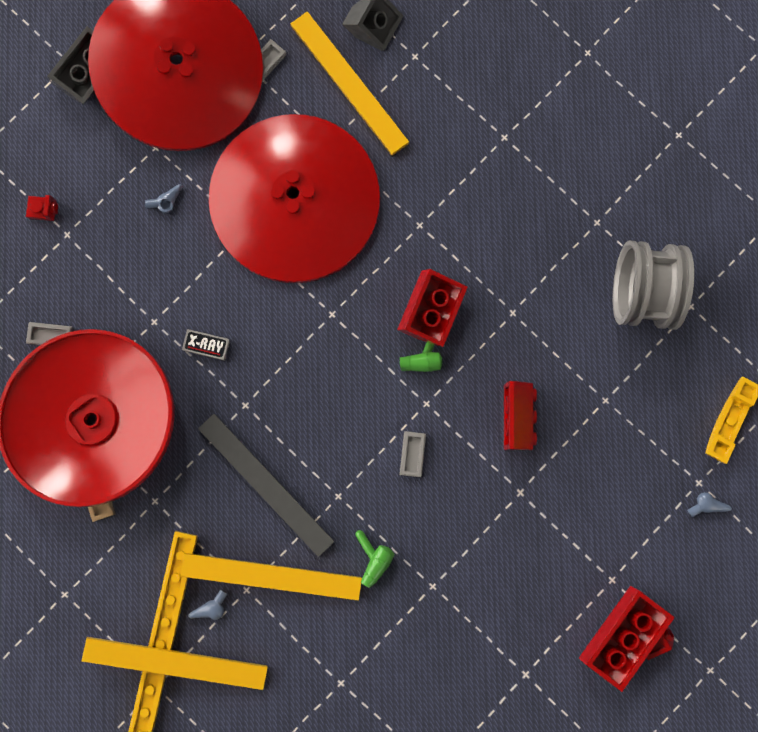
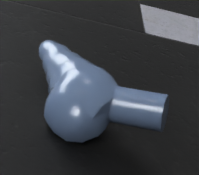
M176 185L169 191L161 194L157 199L145 200L146 209L158 208L162 213L171 212L174 208L175 199L182 190V185Z
M704 492L698 495V504L687 511L693 518L701 512L731 511L732 508L730 505L716 500L711 494Z
M219 590L214 600H210L189 613L188 617L191 619H220L224 614V608L221 604L226 598L227 593Z

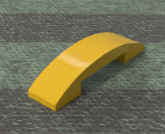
M745 377L740 378L715 423L705 454L727 464L736 445L734 441L748 410L754 406L758 398V384Z

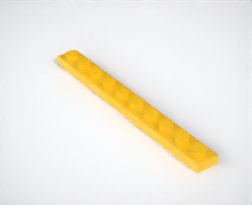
M179 531L174 533L148 647L172 650L188 577L180 576L184 553L194 554L198 535ZM142 671L128 732H153L166 678L165 674Z

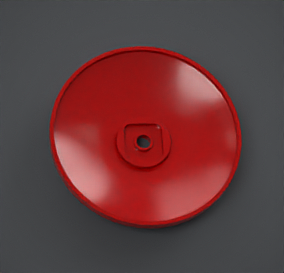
M114 0L99 18L90 40L88 55L89 74L97 99L109 118L120 129L146 145L170 151H191L211 146L236 131L248 118L257 102L263 78V59L260 44L251 23L231 0ZM173 55H180L183 61L175 65L170 61V58Z
M290 114L271 117L241 132L220 156L214 168L209 187L211 220L226 250L236 261L251 272L261 277L284 283H303L319 280L347 266L358 256L369 241L379 213L380 192L378 178L373 163L364 148L352 135L338 125L309 115ZM290 189H297L299 191L297 198L291 199L287 196Z
M88 329L72 331L56 336L41 344L29 353L14 370L0 399V450L9 470L26 489L36 496L64 506L92 507L115 501L136 489L153 473L167 450L173 431V394L166 374L160 364L146 349L133 340L105 330ZM95 414L97 421L94 425L89 426L87 419L90 415Z

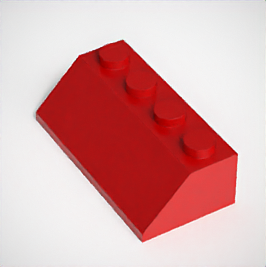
M630 586L582 652L579 659L623 692L675 617L641 591Z

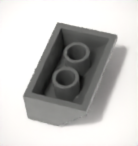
M86 26L47 75L53 85L83 105L94 92L88 65L89 46L93 30Z

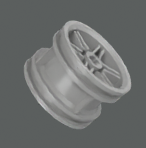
M629 240L624 244L615 269L612 298L614 318L619 325L637 326L641 323L642 319L653 320L655 326L660 329L677 330L681 327L689 311L694 287V261L689 247L668 244L662 251H654L644 241L637 243L634 240Z

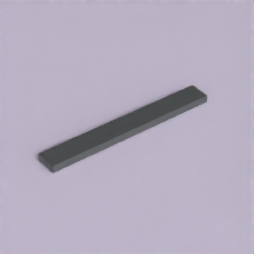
M213 414L198 428L318 557L334 542L328 533L216 414Z

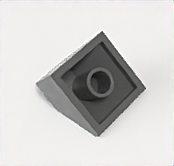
M360 0L352 6L342 25L355 38L381 51H385L404 15L389 0Z

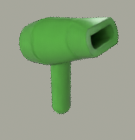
M426 342L422 353L400 357L401 371L419 372L437 371L442 367V357L439 352H432L434 344Z
M358 530L355 534L356 538L370 559L361 583L368 588H372L390 566L395 554L389 547L379 545L374 550L364 532Z

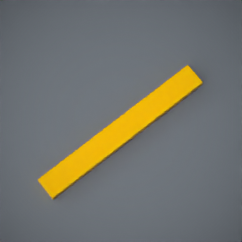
M306 12L290 23L292 29L391 156L409 144L408 139L311 15Z
M184 553L180 575L181 577L359 600L362 577L189 553Z
M92 637L86 638L82 662L260 690L264 688L268 668L266 665Z

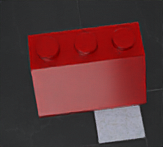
M432 269L422 270L397 330L416 339L444 347L468 287Z
M509 381L504 384V450H533V445L536 446L537 434L533 432V424L537 422V412L533 410V402H536L537 390L533 389V383Z

